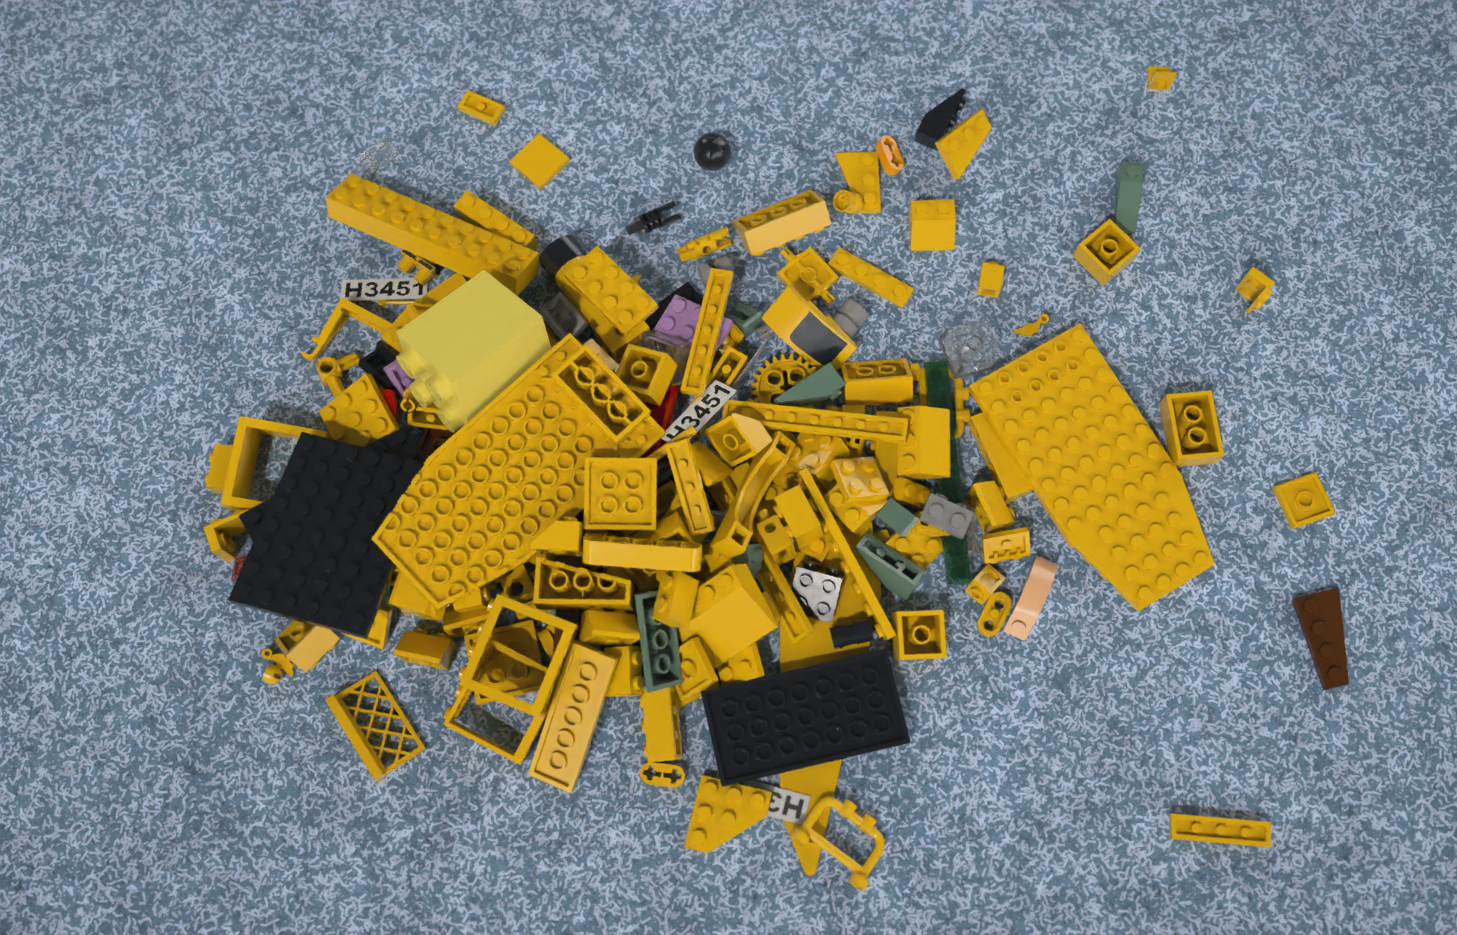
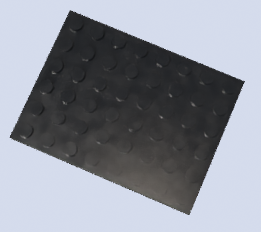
M301 432L228 601L232 604L367 639L396 566L376 545L372 537L388 514L392 512L402 494L406 492L415 475L422 469L424 462Z

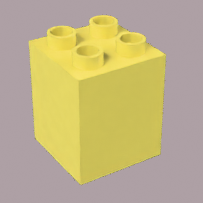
M485 270L478 273L396 332L403 352L396 356L397 361L404 372L412 379H415L409 385L410 392L418 403L425 408L434 403L439 408L436 410L439 419L452 433L462 428L552 349L543 317Z

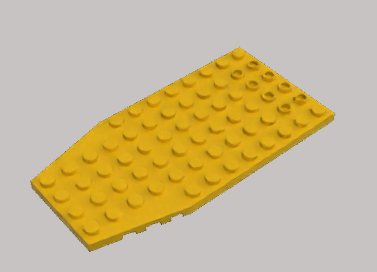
M1081 323L969 385L967 389L1033 488L1032 490L1067 544L1072 549L1075 548L1082 555V558L1100 573L1099 575L1105 581L1108 580L1116 588L1115 591L1137 612L1215 565L1181 473Z
M569 333L427 458L422 469L415 475L410 486L399 498L398 503L372 537V540L434 607L440 610L526 563L537 553L529 549L532 541L555 521H563V517L575 518L584 510L585 457L641 458L666 435V432L650 416L651 411L588 345L582 346Z

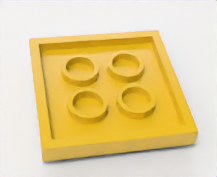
M369 373L362 375L318 411L333 440L365 447L400 428L374 378Z
M585 457L584 530L656 531L657 458Z
M533 620L493 629L490 636L491 639L543 665ZM473 633L464 636L467 656L472 643H477L480 634ZM495 649L478 682L513 697L538 692L545 674ZM474 692L478 706L497 702L494 699Z

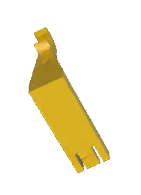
M342 297L319 337H311L314 344H318L313 353L307 354L304 351L301 354L307 361L317 360L348 320L346 318L347 315L382 334L392 323Z

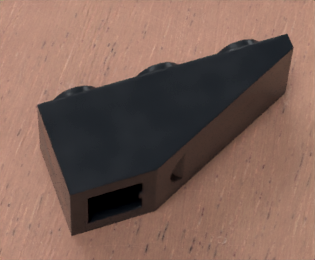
M961 88L927 112L916 131L914 141L938 151L935 142L947 134L949 127L954 128L958 119L956 114L958 110H963L967 101L964 98L966 90Z

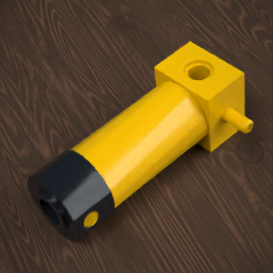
M573 235L562 236L554 240L542 251L539 263L590 322L589 326L596 334L599 346L618 364H620L628 344L644 348L652 344L650 327L645 321L625 337L565 278L564 273L587 253Z

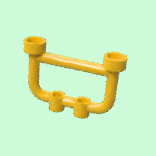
M909 363L913 381H919V406L928 407L927 377H948L954 381V420L956 427L954 431L950 432V441L961 437L964 432L965 422H969L970 409H964V401L969 400V390L963 387V380L960 374L953 369L920 368L919 363Z
M824 797L814 805L800 828L794 827L788 836L802 847H805L808 841L812 840L852 870L853 873L849 877L848 882L864 892L869 885L866 879L884 851V837L874 827L877 821L868 814H864L861 817L854 812L857 806L853 802L845 799L842 803L834 797ZM826 807H833L842 817L857 825L858 829L869 834L875 840V847L863 866L812 829V826Z

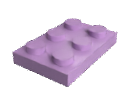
M675 294L653 329L654 333L690 350L701 306ZM723 317L714 356L734 325L733 320Z

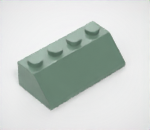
M659 589L634 592L647 693L683 683L677 628H671L652 618Z

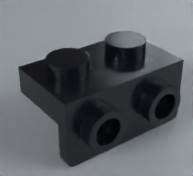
M379 340L376 344V350L360 359L358 366L366 373L371 374L374 380L385 390H395L383 368L395 361L398 354L394 352L391 346Z

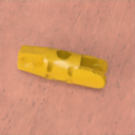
M723 227L687 242L686 245L676 249L678 257L682 262L690 259L695 260L732 245L730 238H723L729 235L728 227Z

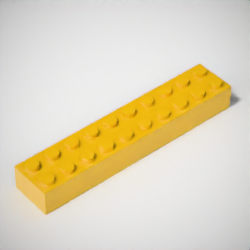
M352 173L326 196L329 218L466 277L473 278L485 270L516 296L524 290L539 272V252Z

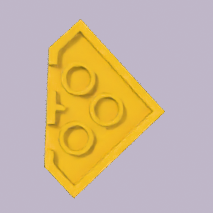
M701 775L684 848L710 853L752 825L767 817L772 792L741 784L722 787L720 779Z

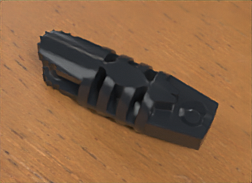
M669 202L650 212L634 217L635 223L625 227L628 235L639 231L642 236L682 219L680 214H674L665 220L661 212L674 208L676 206L675 202Z

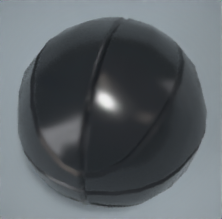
M712 132L698 138L694 145L693 153L697 164L701 168L708 171H717L728 163L731 149L725 137Z

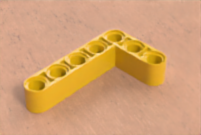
M587 530L583 537L582 561L586 564L697 572L701 570L702 545L699 543L610 536V530Z

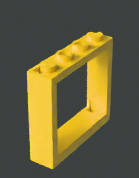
M489 638L472 680L478 682L495 649L545 675L548 668ZM459 685L454 696L457 699L454 705L447 707L446 713L443 716L445 719L443 725L521 765L547 718L557 685L543 718L534 716L516 752L457 722L461 711L472 693V690Z

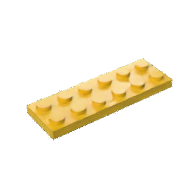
M712 542L702 545L704 560L701 561V570L691 572L692 577L699 581L698 587L730 565H735L733 558L727 559L710 546ZM756 642L717 667L722 686L765 676Z
M576 640L571 643L528 775L566 792L572 793L574 791L619 658Z

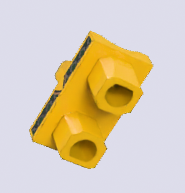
M404 249L400 251L403 257L397 265L398 268L407 275H409L414 267L419 269L413 277L423 286L431 278L436 280L440 276L435 272L436 268L432 266L435 264L434 262Z

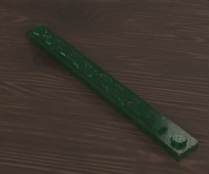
M947 361L924 362L928 407L950 410L951 477L936 478V490L938 494L947 497L948 501L954 504H963ZM966 533L963 539L953 535L941 536L946 585L971 584Z

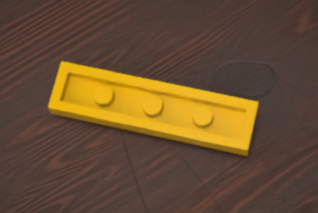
M838 247L828 263V266L835 272L902 309L914 292V288Z
M687 438L665 445L691 537L716 530L690 439Z
M1169 814V839L1269 848L1271 847V822Z

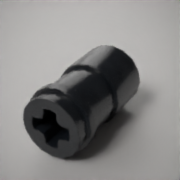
M868 617L829 628L834 649L873 641L872 631H876L874 625H870Z

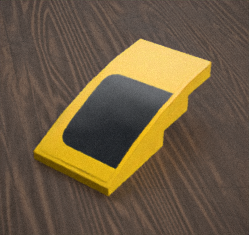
M792 285L785 288L762 316L766 324L806 361L809 360L810 364L816 367L817 370L831 363L835 370L838 371L859 348L830 316H824L811 300L806 301Z

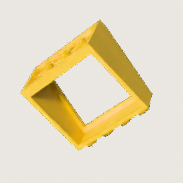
M239 416L220 505L233 513L239 509L250 510L262 503V501L248 499L262 435L299 439L301 432L329 439H332L327 431Z
M497 594L496 599L492 597L487 607V611L490 612L487 620H482L478 628L477 634H480L477 643L473 642L469 649L468 656L470 660L468 665H463L460 670L458 679L461 681L459 685L537 718H543L563 670L571 643L575 641L580 627L569 621ZM503 607L564 630L533 705L472 680Z

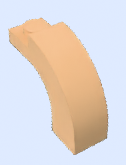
M1035 556L1026 575L1018 600L1005 624L1004 632L1023 641L1026 640L1048 596L1057 571V564L1040 556Z

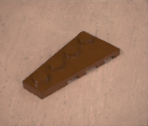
M1339 588L1292 599L1323 691L1348 685L1349 677Z

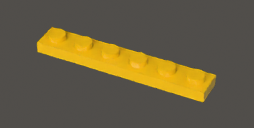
M715 268L710 270L680 389L682 394L704 397L734 276L733 271Z

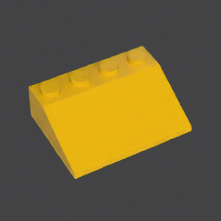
M744 563L730 565L698 587L689 627H678L677 636L682 644L691 638L698 637L713 669H715L779 626L747 564Z

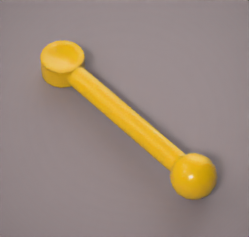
M420 299L378 300L377 302L379 306L384 307L386 304L407 305L408 303H417Z

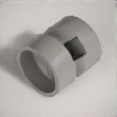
M727 256L714 260V264L708 262L697 267L705 290L711 268L733 271L732 283L736 282L733 267Z
M847 299L838 309L839 313H836L832 319L852 339L858 330L857 327H861L869 315L860 304Z

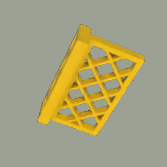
M374 671L337 695H331L325 699L376 783L385 778V775L426 750L377 671ZM376 679L379 684L378 693L364 692L366 684ZM382 690L386 696L381 695ZM349 694L359 695L356 707L346 706L342 699ZM363 696L376 698L373 711L360 708ZM379 699L390 701L392 706L389 714L377 712ZM394 709L399 716L393 715ZM349 710L355 711L354 717L352 716ZM359 712L371 714L368 727L357 724L356 720ZM375 715L388 718L385 730L372 728ZM392 719L402 720L404 723L402 733L389 731ZM406 729H408V731H409V733H410L411 735L405 734V733H406ZM362 730L367 731L366 737L363 734ZM371 732L384 734L381 747L370 745L369 737ZM387 735L401 737L398 750L384 748ZM404 738L415 740L418 748L411 752L401 751ZM374 750H379V755H378V756H377V754L375 753ZM383 751L395 753L394 763L385 768L381 762Z

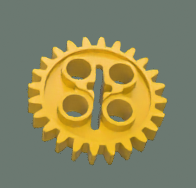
M781 354V360H777L773 356V363L770 364L765 360L766 368L758 367L760 375H753L754 380L757 382L751 383V388L756 389L751 392V397H757L754 399L756 403L772 404L771 401L785 392L784 371L787 372L790 389L801 382L792 381V375L800 374L803 377L802 380L816 372V367L809 369L810 361L808 360L803 364L802 356L797 360H794L793 354L790 355L789 359H786L784 354ZM771 377H778L780 382L774 385L769 383V379ZM821 403L799 405L792 407L816 409L813 405L820 406Z

